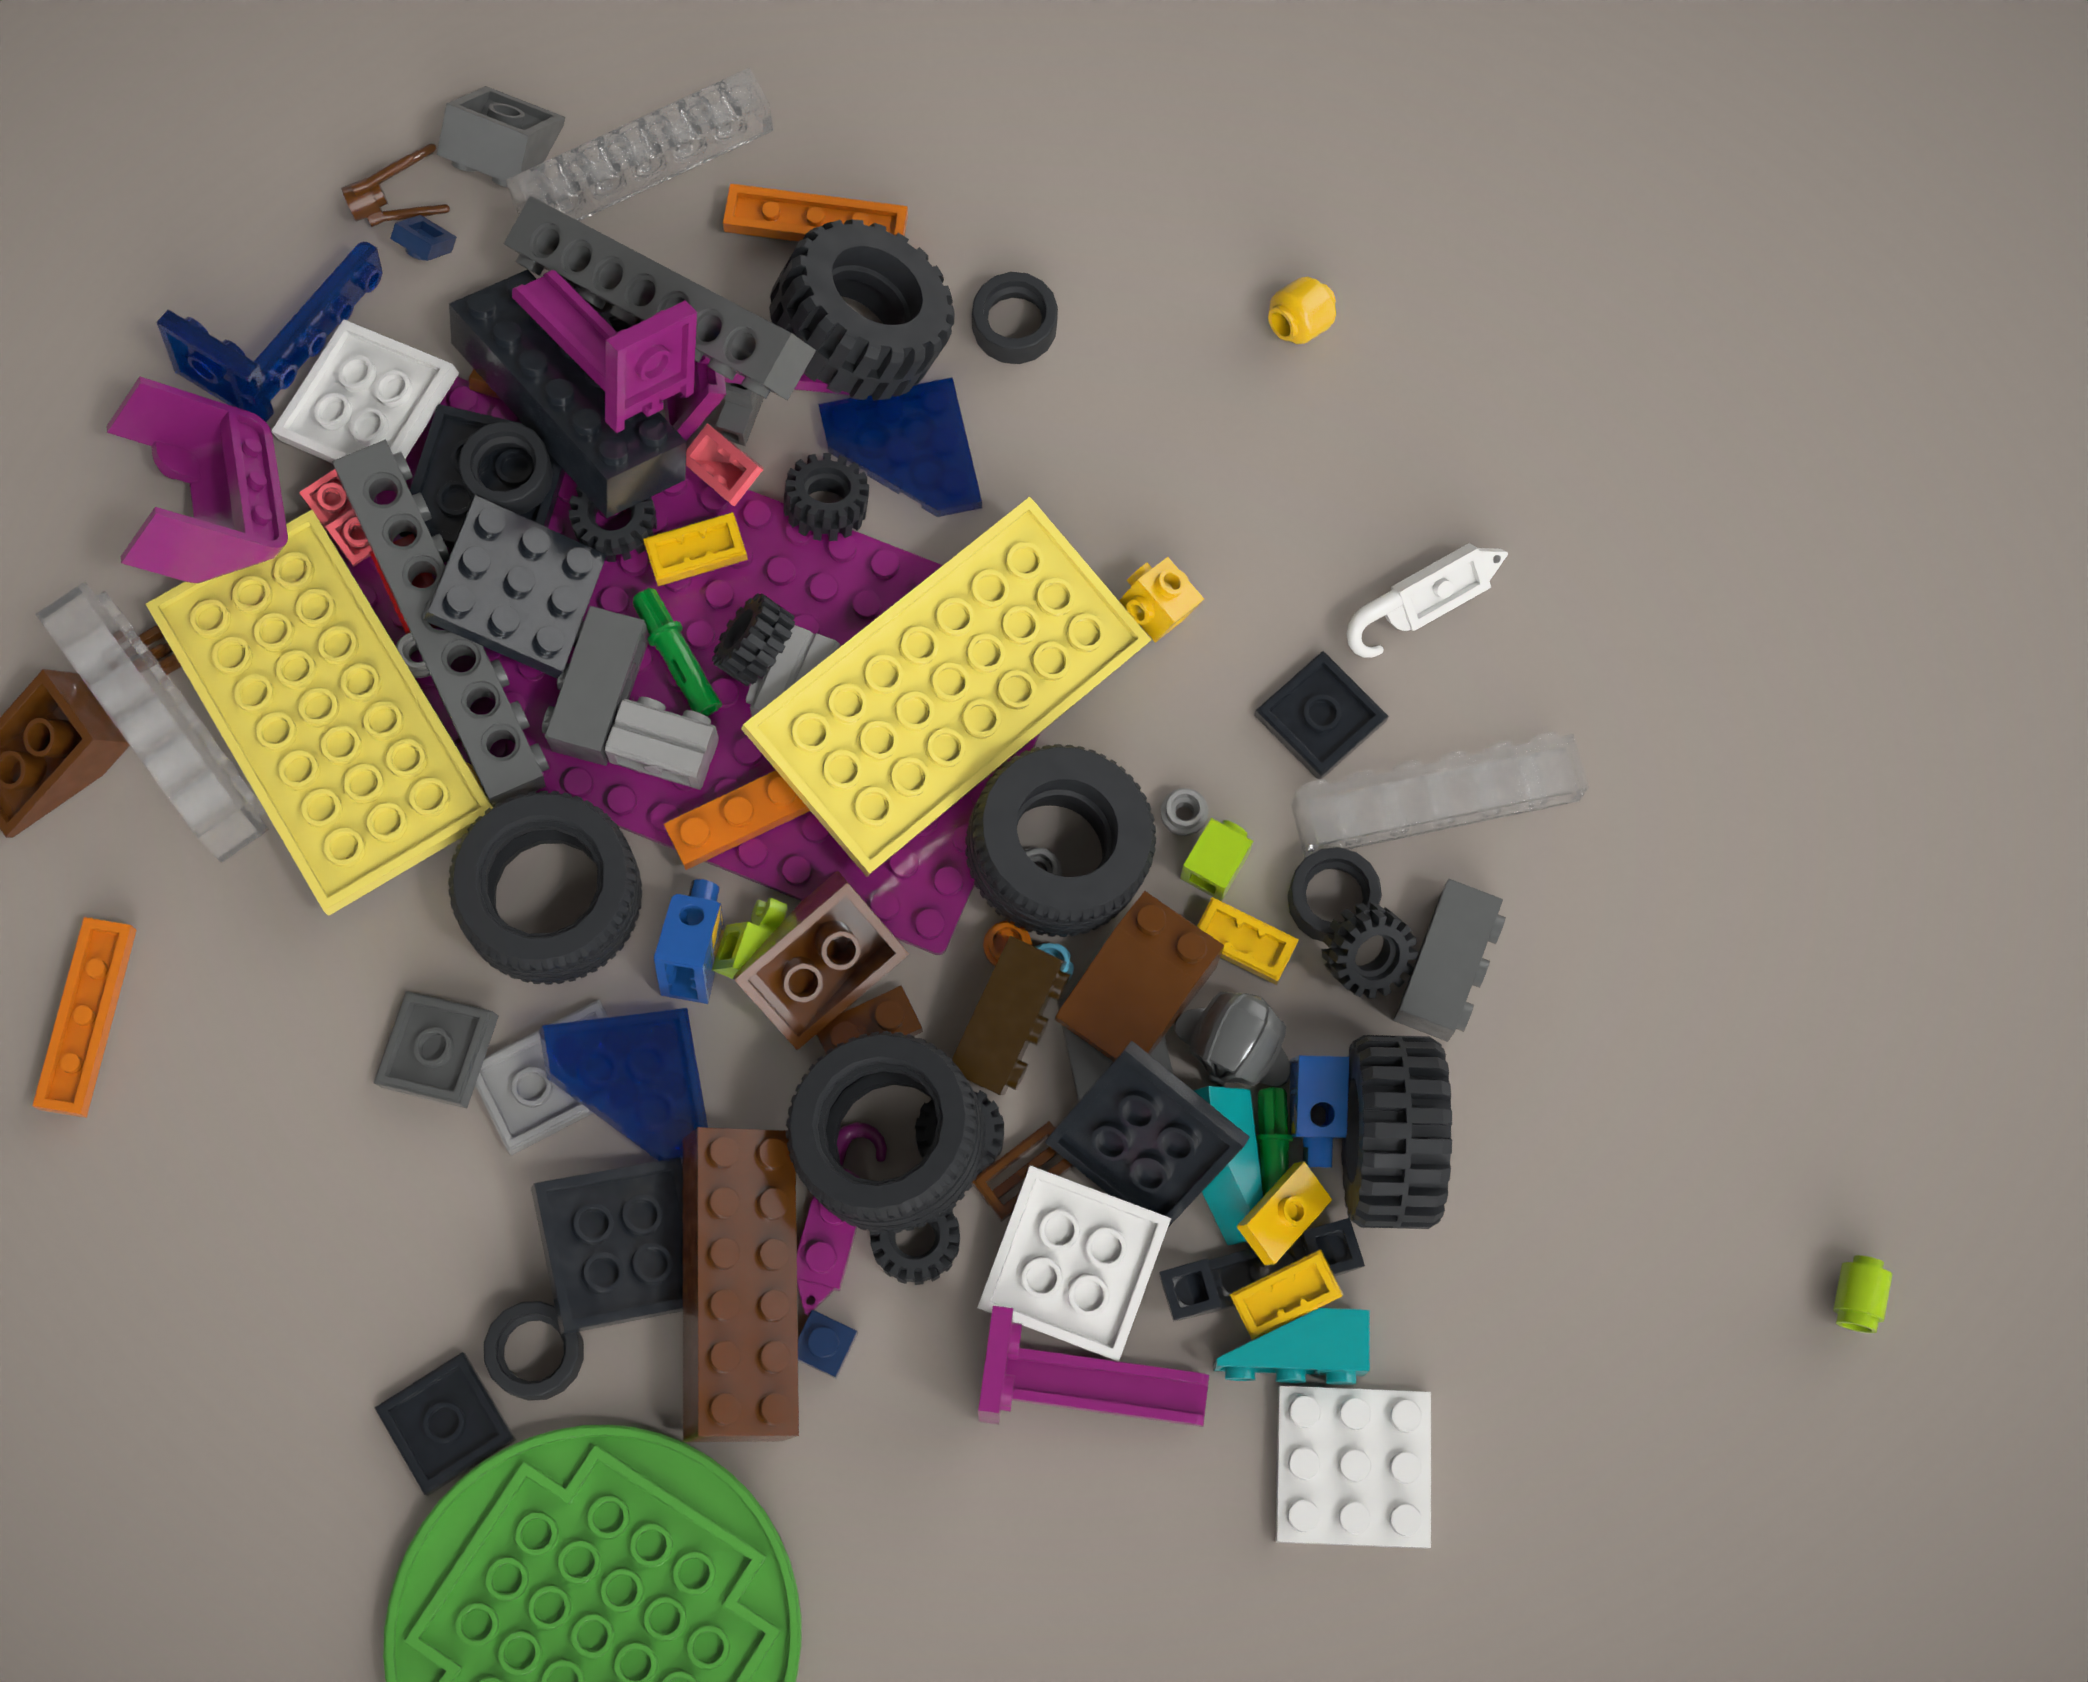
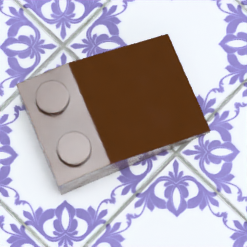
M42 669L0 717V830L6 838L15 837L102 777L132 744L130 738L82 673Z
M836 871L799 903L733 976V979L794 1048L799 1050L904 960L909 953L843 875Z
M1144 891L1111 933L1056 1014L1054 1020L1112 1061L1118 1057L1131 1041L1150 1055L1216 970L1224 945Z

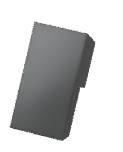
M725 382L727 395L725 396V403L716 424V430L731 442L746 446L764 398L741 384Z

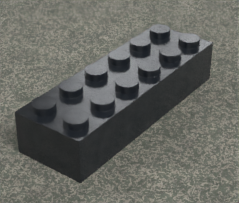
M528 269L449 303L451 344L523 425L536 432L544 442L547 452L606 518L685 480L687 441L663 415L657 412L647 417L643 412H640L626 419L624 430L616 433L605 422V391L512 298V289L521 284L526 285L536 280L535 276Z

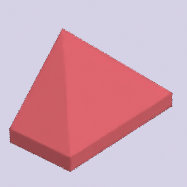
M708 423L686 450V466L733 506L738 503L764 469V467Z

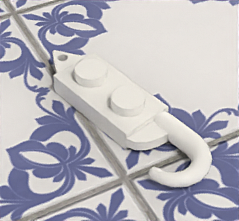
M1468 543L1391 586V591L1362 606L1352 616L1346 634L1348 645L1355 654L1363 658H1373L1382 654L1384 651L1382 646L1367 647L1363 644L1362 632L1367 625L1385 616L1387 621L1399 630H1417L1490 589L1489 581L1507 557L1508 552L1503 549L1477 548Z

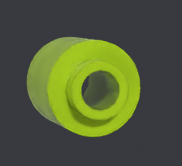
M1855 1255L1853 1262L1841 1264L1833 1311L1837 1313L1836 1324L1838 1326L1857 1332L1877 1333L1878 1323L1884 1322L1893 1275L1890 1271L1883 1269L1884 1262L1882 1260L1869 1256Z

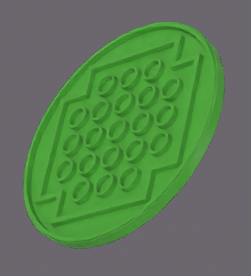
M581 1425L529 1437L501 1450L461 1478L438 1501L422 1522L409 1544L395 1577L384 1627L383 1659L386 1682H796L802 1648V1614L798 1586L782 1539L763 1507L731 1472L701 1451L661 1433L618 1425Z

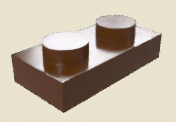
M902 985L839 1014L816 1035L827 1055L826 1052L831 1048H836L837 1044L841 1042L845 1044L848 1042V1039L852 1037L856 1039L862 1034L869 1036L872 1032L883 1033V1031H888L892 1034L902 1032L904 1035L910 1034L915 1036L922 1033L923 1028Z

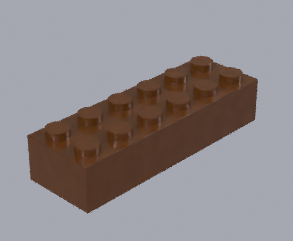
M697 1127L683 1138V1442H778L799 1436L796 1172L787 1148V1130Z

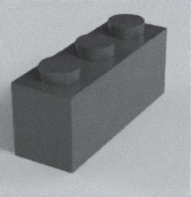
M593 606L589 607L585 621L582 620L573 644L575 650L571 662L566 663L562 674L558 677L557 689L560 690L556 706H549L543 719L542 733L545 734L552 752L607 766L608 757L605 753V746L615 724L622 700H629L648 645L649 633L645 620Z
M1448 878L1440 893L1417 955V960L1414 963V969L1409 977L1393 1021L1446 1042L1450 1040L1456 1029L1464 1032L1474 1004L1466 1002L1472 985L1480 988L1489 967L1490 961L1482 958L1488 942L1497 943L1506 917L1498 914L1503 899Z

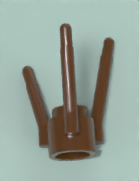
M431 143L393 162L368 178L342 187L343 195L354 219L360 221L367 218L371 227L385 221L409 219L418 215L425 217L448 213L450 207L447 204L382 211L381 209L382 206L388 204V201L380 184L435 152L436 145Z

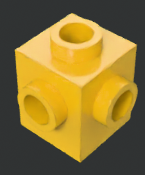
M1167 557L1153 568L1147 562L1137 569L1126 580L1131 587L1121 597L1119 602L1156 643L1182 623L1202 603L1204 598L1189 582L1185 573L1179 570Z

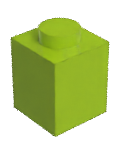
M1211 818L1183 864L1180 879L1222 901L1248 858L1253 840L1247 838V832L1239 825L1228 820H1223L1220 823Z

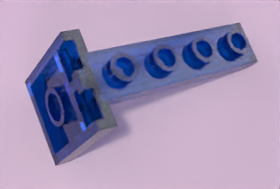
M368 242L358 243L254 361L246 357L242 349L232 341L225 339L221 342L210 335L206 328L194 318L186 317L184 319L168 309L156 323L175 373L224 403L252 412L267 422L274 414L271 400L281 389H286L293 383L299 368L309 357L316 356L322 350L328 335L338 324H341L343 319L348 320L354 306L364 294L372 292L378 286L383 274L378 249Z

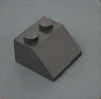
M484 86L446 103L437 155L451 160L452 165L460 170L469 172L479 171L492 176V181L498 185L515 188L537 177L564 126L565 117Z

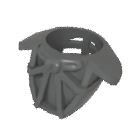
M1222 991L1213 997L1206 1008L1187 1010L1174 1023L1175 1032L1180 1040L1190 1045V1054L1209 1073L1208 1080L1220 1087L1226 1082L1242 1083L1250 1086H1255L1260 1082L1269 1087H1280L1286 1084L1291 1076V1064L1282 1048L1286 1034V1025L1259 995Z

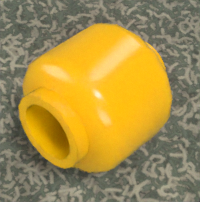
M1308 276L1296 279L1277 291L1271 298L1268 320L1272 330L1280 339L1297 345L1311 341L1328 330L1335 321L1336 301L1334 293L1326 284L1321 283L1317 279Z

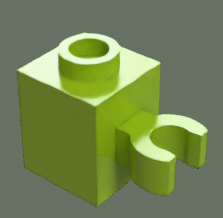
M768 898L767 902L757 900L752 911L751 923L747 921L726 925L712 971L733 979V976L783 922L787 911V904L773 898Z

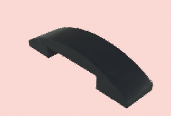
M1346 1218L1305 1230L1276 1264L1264 1265L1255 1251L1250 1248L1211 1260L1206 1258L1160 1271L1159 1277L1173 1322L1236 1307L1230 1296L1231 1293L1320 1249L1335 1277L1364 1267V1260L1350 1219Z

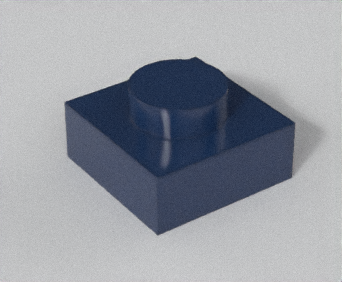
M422 215L396 222L390 237L391 240L403 246L407 254L423 261H429L452 253L457 238Z
M812 1310L798 1338V1361L837 1379L855 1342L858 1331Z

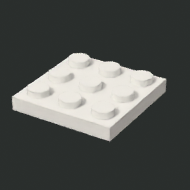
M343 319L271 432L279 441L330 463L385 439L392 454L401 451L406 459L435 413L438 404L442 402L459 375V372L453 364Z
M1030 1166L977 1308L992 1313L993 1306L1014 1308L1013 1322L1022 1323L1026 1327L1119 1362L1171 1218Z
M1279 1386L1277 1404L1275 1542L1431 1548V1392Z

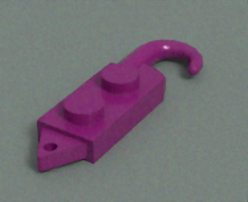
M858 1122L844 1125L840 1128L837 1146L842 1167L848 1146L856 1138H866L874 1144L877 1161L883 1162L886 1159L887 1146L884 1137L878 1129L867 1123ZM844 1168L845 1171L849 1172L857 1178H860L853 1171ZM814 1196L797 1252V1285L807 1316L834 1290H841L858 1228L857 1226L854 1227L847 1224L845 1221L843 1222L836 1215H833ZM809 1297L815 1298V1303L813 1305H808L806 1303V1300Z

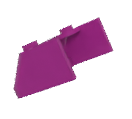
M139 376L107 424V433L151 446L153 460L163 475L189 483L194 518L154 507L120 556L121 563L185 582L202 583L274 559L286 545L288 533L273 435L268 424L252 412Z

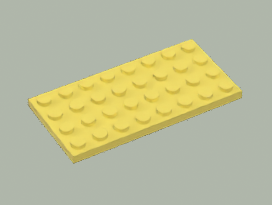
M1028 497L744 723L741 729L867 877L1145 647L1152 639L1032 498Z
M310 510L286 524L288 541L274 559L202 583L183 582L146 603V606L321 908L330 916L460 839L464 834L468 833L467 829L471 824L474 825L476 823L475 820L479 816L483 817L485 815L484 812L489 808L492 809L493 806L314 511Z

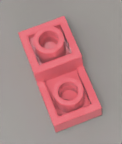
M335 469L299 492L310 510L314 511L324 529L353 567L370 556L369 552L372 549Z

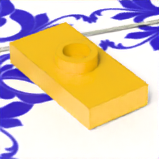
M733 512L643 539L658 586L748 560Z
M1214 897L1211 898L1197 925L1198 928L1224 945L1220 958L1277 985L1299 939Z
M1305 1161L1294 1163L1236 1227L1264 1265L1276 1264L1328 1206L1332 1198Z
M1321 1249L1230 1294L1252 1340L1344 1295Z

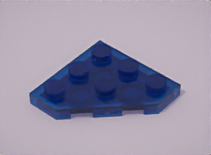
M953 377L913 386L909 392L896 397L892 395L890 399L873 401L872 397L868 396L865 400L847 398L818 404L828 452L832 453L831 455L839 458V455L847 457V461L855 462L861 469L866 471L868 477L897 494L901 492L922 505V509L936 517L982 508V498Z
M687 1008L543 1025L539 1029L547 1079L658 1161L674 1158L683 1159V1138L697 1127L708 1128Z

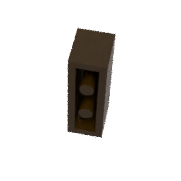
M1009 936L952 1057V1061L967 1080L998 1095H1005L1008 1087L1017 1090L1028 1067V1063L1022 1061L1023 1055L1029 1043L1038 1045L1048 1025L1049 1019L1042 1016L1050 998L1058 1001L1068 983L1070 974L1063 971L1067 964L1066 961L1013 936Z

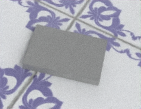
M600 1000L485 1057L475 1084L511 1156L644 1087Z

